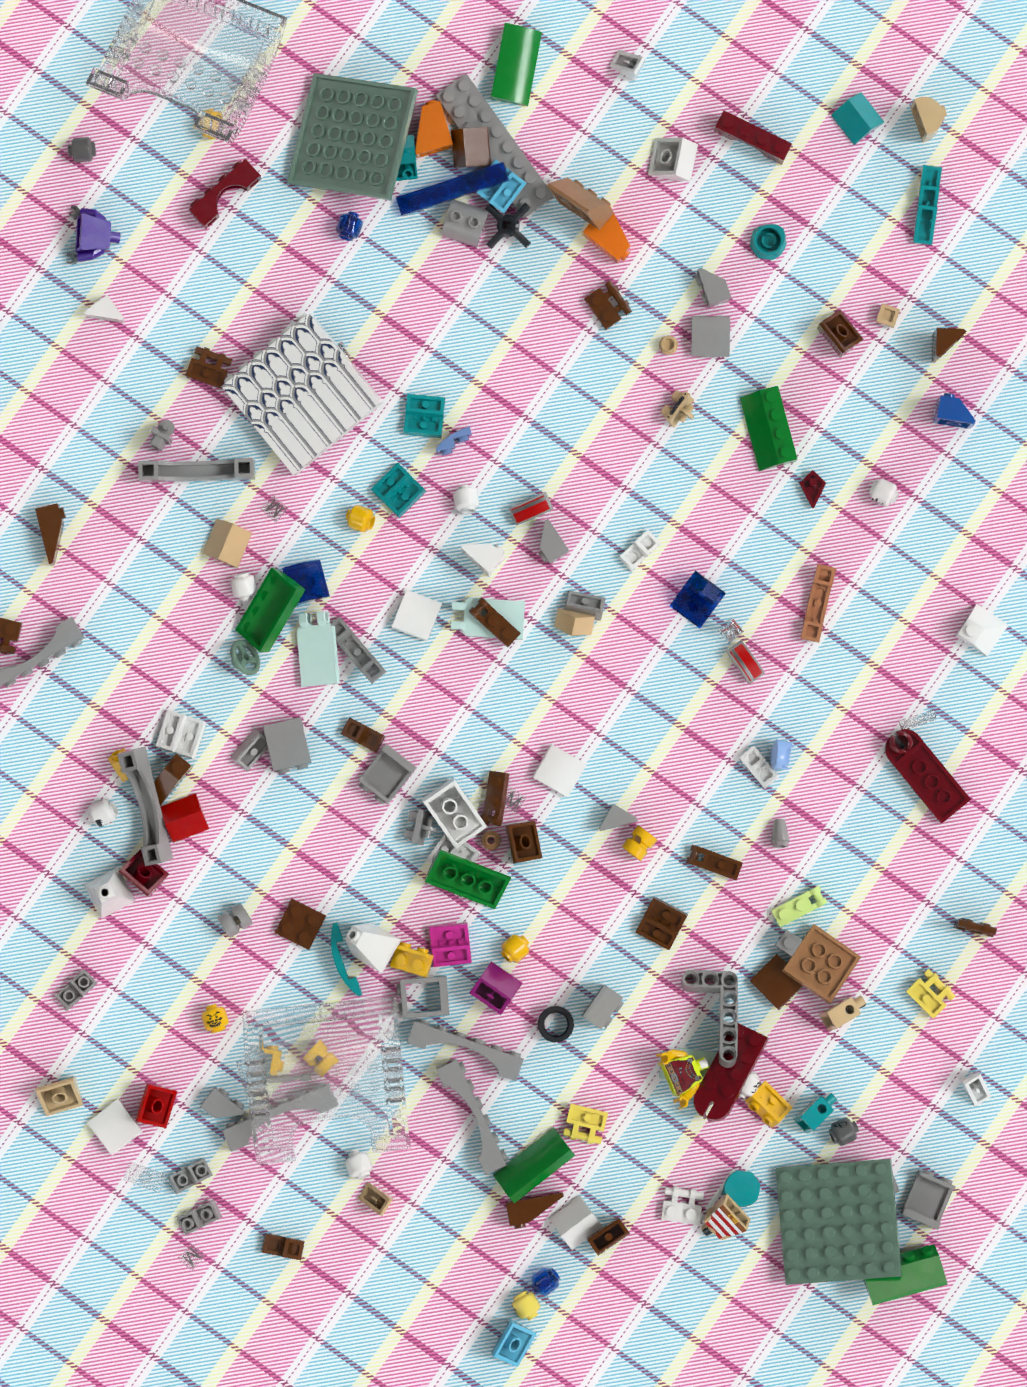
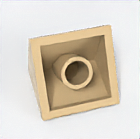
M216 519L202 554L238 568L252 532L233 523Z
M76 1076L35 1088L46 1116L83 1106Z

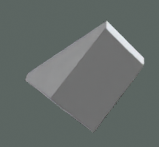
M613 804L599 829L604 831L635 823L638 820L637 817Z

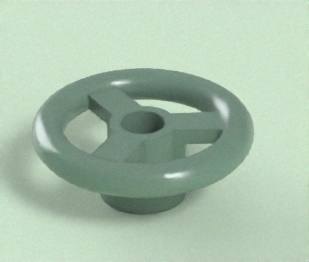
M235 641L230 649L233 666L246 675L256 674L260 669V658L256 649L247 641ZM243 646L246 647V648L251 652V654L253 655V657L250 656V655L245 651V649L243 648ZM248 663L255 664L251 670L246 669L245 666Z

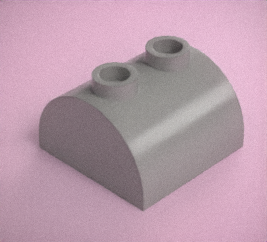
M453 199L444 221L441 236L477 248L489 211Z

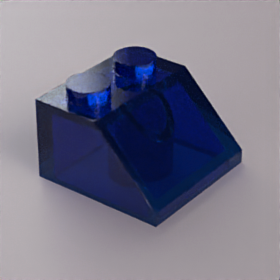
M320 560L298 563L282 568L284 574L305 589L296 606L330 597Z
M695 570L670 604V607L698 628H701L726 593Z

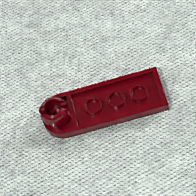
M910 729L898 730L894 734L905 747L902 749L895 741V737L891 735L885 743V755L935 818L942 824L971 799L916 732Z
M738 1023L736 1063L730 1068L721 1066L718 1050L695 1093L694 1107L704 1120L707 1118L708 1122L721 1121L730 1114L769 1040L768 1037ZM726 1035L724 1040L730 1042L733 1040V1037ZM727 1053L723 1055L724 1059L726 1060L733 1059V1056L731 1054ZM713 1104L711 1110L709 1111L708 1115L706 1116V1111H707V1109L709 1108L710 1105Z

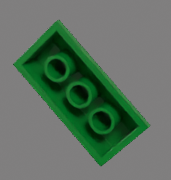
M774 386L740 397L759 471L796 462L797 455L779 387Z
M935 1244L901 1253L902 1276L863 1279L872 1305L948 1285Z

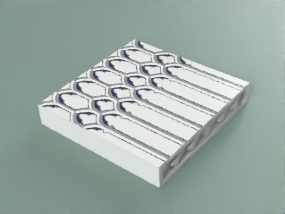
M311 313L300 315L296 319L297 323L295 325L287 326L282 331V336L278 339L275 337L268 342V347L264 351L259 350L253 355L254 359L250 363L245 362L238 368L239 372L235 375H229L224 380L225 384L221 386L293 475H298L384 403Z

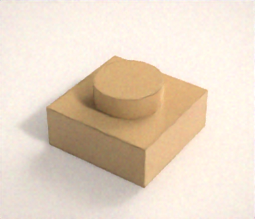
M882 303L876 323L894 328L900 309Z

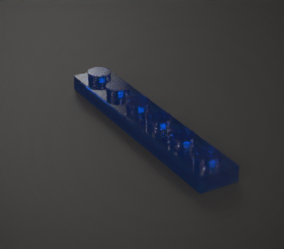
M501 162L396 197L401 216H406L509 182L510 180L505 163Z

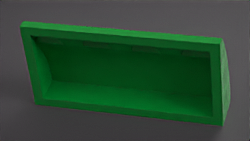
M510 23L504 24L491 100L522 106L529 105L542 32Z
M271 567L235 630L259 652H270L305 589L286 574Z
M553 1127L507 1163L506 1166L493 1174V1176L513 1203H516L572 1159L575 1154Z

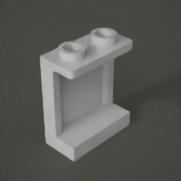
M301 717L263 726L274 772L278 771V774L290 772L289 768L297 767V770L308 768V764L312 763Z
M385 744L378 756L358 779L360 782L359 787L367 793L370 790L375 793L374 798L381 804L385 802L389 804L417 767Z
M924 1169L921 1172L918 1170L901 1214L938 1230L952 1191L956 1187L952 1185V1180L942 1177L940 1180L935 1178V1173Z

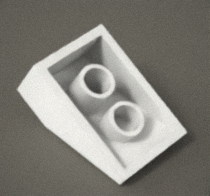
M453 777L422 798L423 803L455 848H458L487 828V825Z

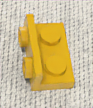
M400 942L394 951L390 967L427 978L434 955L428 954L429 950L418 947L417 950L410 948V944Z
M766 1080L751 1097L745 1100L748 1107L762 1118V1121L771 1128L780 1123L793 1108Z

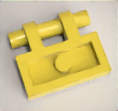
M928 968L923 973L928 980L924 983L918 978L905 992L934 1019L947 1006L942 999L946 996L951 1001L956 995L948 985L946 986L939 979L936 973H933ZM932 984L940 990L938 995L929 988Z
M571 1103L566 1122L573 1124V1128H564L563 1135L570 1137L572 1140L580 1139L587 1141L588 1144L592 1145L593 1143L601 1144L602 1137L596 1136L595 1133L596 1130L604 1132L608 1112ZM579 1126L590 1128L589 1134L578 1131Z

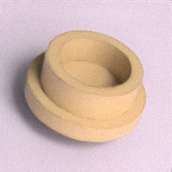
M670 335L662 337L659 342L660 351L666 355L675 353L678 348L677 340Z

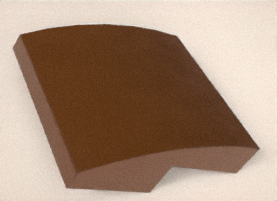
M654 896L635 933L670 950L688 914Z
M776 954L750 982L780 1010L803 986L782 972L787 963Z

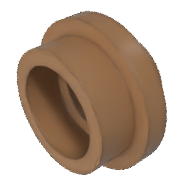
M487 831L483 834L481 842L484 848L494 850L500 845L501 839L498 833ZM489 837H493L495 839V842L493 844H489L487 842V839Z

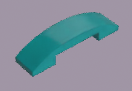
M338 922L333 923L331 931V950L334 963L344 983L359 997L363 994L357 977L349 979L337 945L338 942L344 941Z

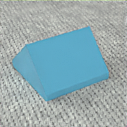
M510 1318L491 1355L518 1367L537 1333Z

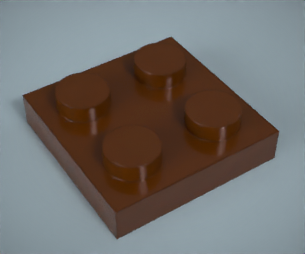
M292 898L275 933L310 950L326 915Z

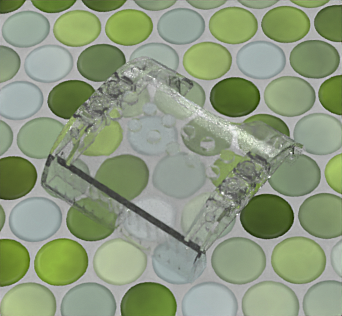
M132 0L99 68L93 67L86 81V86L122 101L137 93L153 94L195 112L198 117L193 125L194 130L231 144L238 137L267 79L283 37L287 17L245 0Z
M397 995L243 1011L244 1057L251 1129L257 1165L296 1161L295 1142H293L296 1130L301 1125L310 1122L339 1119H356L362 1122L368 1128L373 1153L411 1150Z

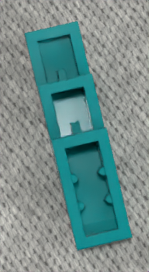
M923 165L913 243L932 245L942 167Z

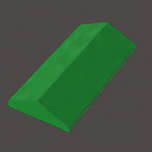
M441 849L432 860L425 878V882L493 909L498 905L511 880L510 876Z

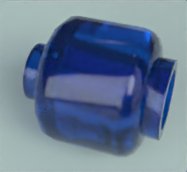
M351 211L348 214H341L336 226V232L339 234L338 237L346 241H353V239L359 237L363 226V221L358 218L359 214Z
M543 1267L532 1276L533 1284L531 1288L536 1294L540 1293L543 1296H548L559 1287L560 1276L553 1268Z

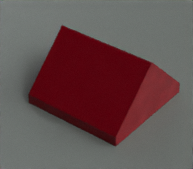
M141 849L118 871L147 897H151L169 875L158 864L145 866Z

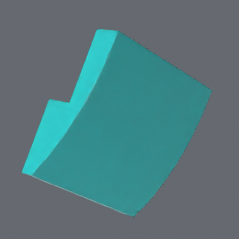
M407 394L403 435L441 438L445 397Z
M398 462L371 488V491L399 518L427 492Z

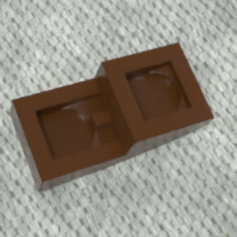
M350 717L341 732V735L375 753L378 752L386 737Z
M265 1233L261 1252L301 1260L305 1241Z

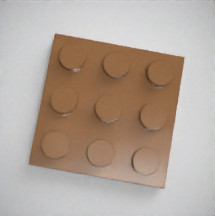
M813 924L782 972L830 1004L861 956Z

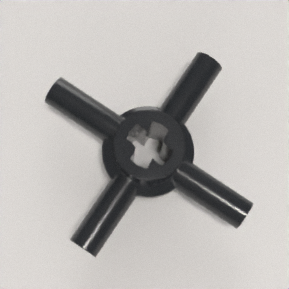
M525 202L514 215H502L492 204H489L486 210L498 221V232L486 245L492 249L503 237L514 236L525 248L529 247L531 242L519 231V220L531 207ZM506 222H508V223H511V222H512V224H511L512 228H511L510 230H509V229H505V228H506V226H505V223H506Z

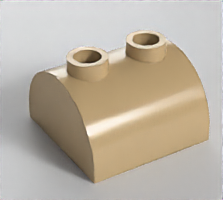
M919 97L914 99L910 108L924 143L936 135L947 113L944 105L940 106L936 100L929 97Z

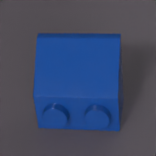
M944 393V396L940 395L936 400L933 423L971 429L975 425L976 420L961 399L955 398L954 394Z

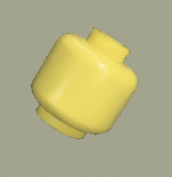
M525 1290L513 1297L512 1307L520 1319L527 1318L529 1321L538 1315L537 1311L540 1309V1303L533 1292Z

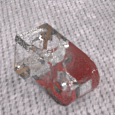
M733 619L721 628L719 633L730 644L743 634L744 631Z

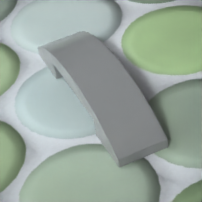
M340 616L331 623V626H335L337 644L371 684L386 673V670Z

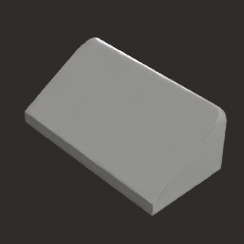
M568 590L565 610L595 615V620L601 621L605 598Z
M254 728L231 755V758L247 772L268 749L265 735Z

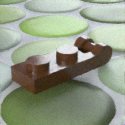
M481 597L477 601L478 604L468 612L508 648L521 633ZM483 609L488 611L484 617L480 614Z
M489 771L484 811L481 815L486 825L492 823L494 826H501L503 822L509 773Z
M692 844L690 848L692 851L690 857H687L686 863L737 881L743 862ZM699 853L704 855L702 862L697 860Z

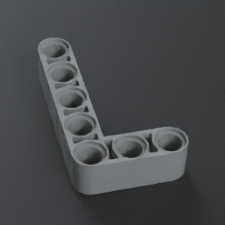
M687 970L682 976L681 986L686 992L719 993V1063L725 1068H730L734 1066L737 1059L738 977L731 971ZM692 978L695 980V983L688 984L685 980ZM710 978L714 981V984L708 985L705 983V980ZM731 979L734 984L726 985L724 980ZM731 998L734 1002L726 1004L724 999ZM730 1016L733 1022L727 1023L723 1018ZM730 1035L733 1037V1040L730 1042L725 1041L723 1036ZM727 1053L731 1054L733 1056V1059L726 1060L724 1059L723 1055Z

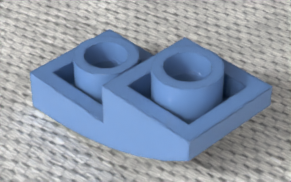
M470 426L456 431L444 439L436 448L437 454L441 453L442 456L453 453L452 450L456 449L454 441H458V443L468 441L469 437L472 436Z

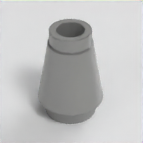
M775 819L771 843H773L774 848L788 847L790 840L785 819Z

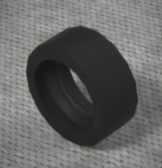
M550 1006L540 1014L538 1030L547 1041L554 1043L562 1042L572 1034L574 1019L567 1009L560 1006ZM560 1013L565 1016L567 1028L564 1033L554 1036L546 1031L544 1023L548 1015Z

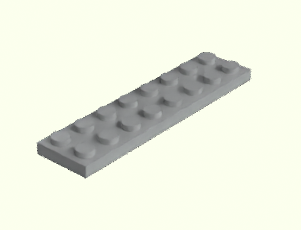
M467 73L436 94V98L441 102V105L458 129L488 127L491 164L495 159L526 182V185L512 202L517 211L525 202L531 207L522 216L523 219L554 198L545 182Z

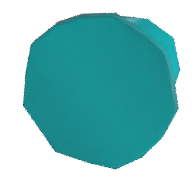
M764 224L752 232L750 248L758 258L774 260L782 254L787 244L784 228L777 224Z
M736 1170L726 1179L722 1193L723 1196L728 1194L739 1207H747L757 1201L761 1184L752 1172Z

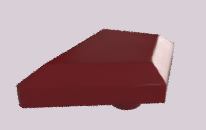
M814 470L799 483L812 509L815 507L826 485V482Z

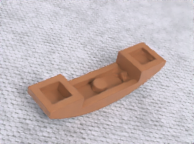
M817 564L800 639L820 642L825 613L836 572L834 567Z

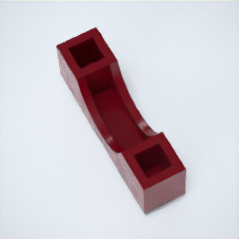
M723 110L714 132L730 140H737L752 146L765 157L781 165L792 143Z
M246 159L236 162L229 174L225 173L218 179L219 183L214 187L210 186L200 200L197 198L191 203L190 213L205 230L220 217L217 206L223 193L235 188L248 192L262 179L261 175Z

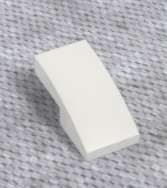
M647 530L618 558L632 571L661 543Z
M754 745L739 757L764 789L779 778V775L772 769Z

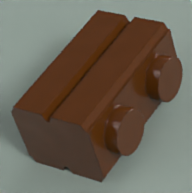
M618 1216L590 1235L587 1240L599 1256L606 1249H609L628 1236L630 1232Z

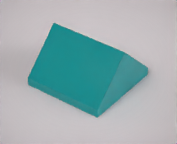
M862 92L848 99L831 115L853 145L884 123Z

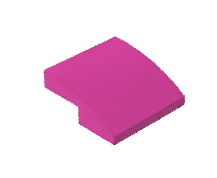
M467 922L429 926L432 955H434L433 967L472 963Z

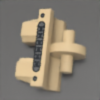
M676 390L671 397L676 405L673 408L665 405L661 410V414L673 427L679 421L684 423L687 418L690 420L694 418V415L691 413L694 409V406L691 405L694 399L687 391L683 393Z

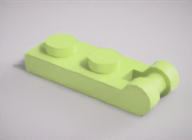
M817 886L771 910L779 927L828 903L826 898H823L820 893L822 891L821 888ZM812 895L817 901L813 904L809 900V897Z

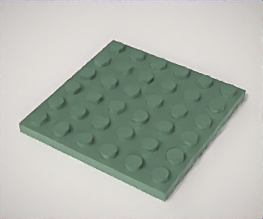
M314 73L287 183L391 201L418 89Z
M892 1159L776 1168L785 1285L902 1276Z

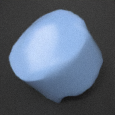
M775 740L770 755L773 770H789L786 765L789 763L791 748L794 747L793 743Z

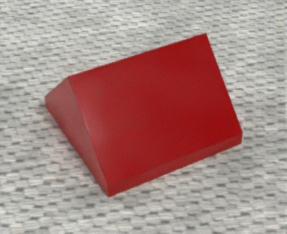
M196 793L160 807L164 823L173 843L209 830Z
M147 1083L135 1121L167 1128L177 1091Z

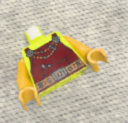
M675 1049L656 1054V1057L661 1058V1061L657 1064L661 1066L672 1095L679 1097L674 1099L673 1102L680 1103L678 1110L687 1107L688 1101L694 1096L700 1086V1082L703 1080L700 1071L709 1067L705 1057H702L695 1061L693 1055Z

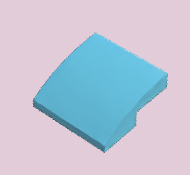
M495 159L472 190L504 214L526 185V182Z

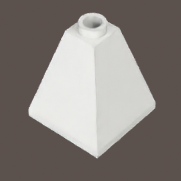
M118 867L84 884L101 919L136 901L123 875L118 872ZM105 889L109 892L107 896L104 895Z
M374 923L353 925L345 938L352 955L380 973L384 971L401 939Z

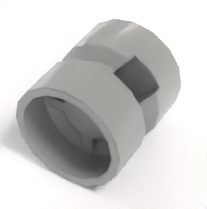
M241 903L232 907L230 913L224 912L217 917L230 938L238 934L240 928L246 929L253 924ZM238 916L240 921L236 923L233 917Z

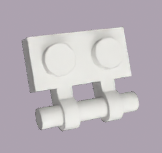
M673 1186V1188L666 1187L665 1195H671L672 1199L671 1201H663L661 1220L700 1225L702 1205H695V1199L703 1200L704 1192H698L697 1189H679L677 1186ZM678 1197L689 1198V1203L677 1202Z

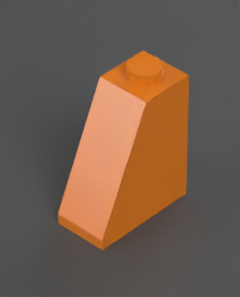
M431 100L422 106L415 150L416 158L449 150L453 147L440 101Z
M614 213L600 230L589 224L583 231L582 235L616 263H619L620 260L624 262L631 253L629 252L630 244Z

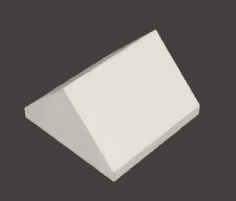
M578 1196L549 1218L560 1236L572 1250L603 1227L581 1196Z

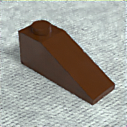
M58 503L35 509L50 566H54L56 563L64 527L63 519L66 518L64 508H60Z
M178 754L171 759L154 781L160 806L193 768L192 765Z
M563 1191L519 1199L516 1203H513V1201L506 1202L510 1226H514L515 1229L526 1227L525 1223H530L564 1197Z

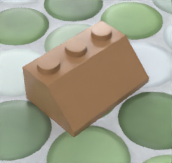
M567 177L547 185V188L559 204L598 230L604 226L614 213L609 207L611 205L609 201L603 197L599 199L593 190L584 189V186L576 179L572 181Z

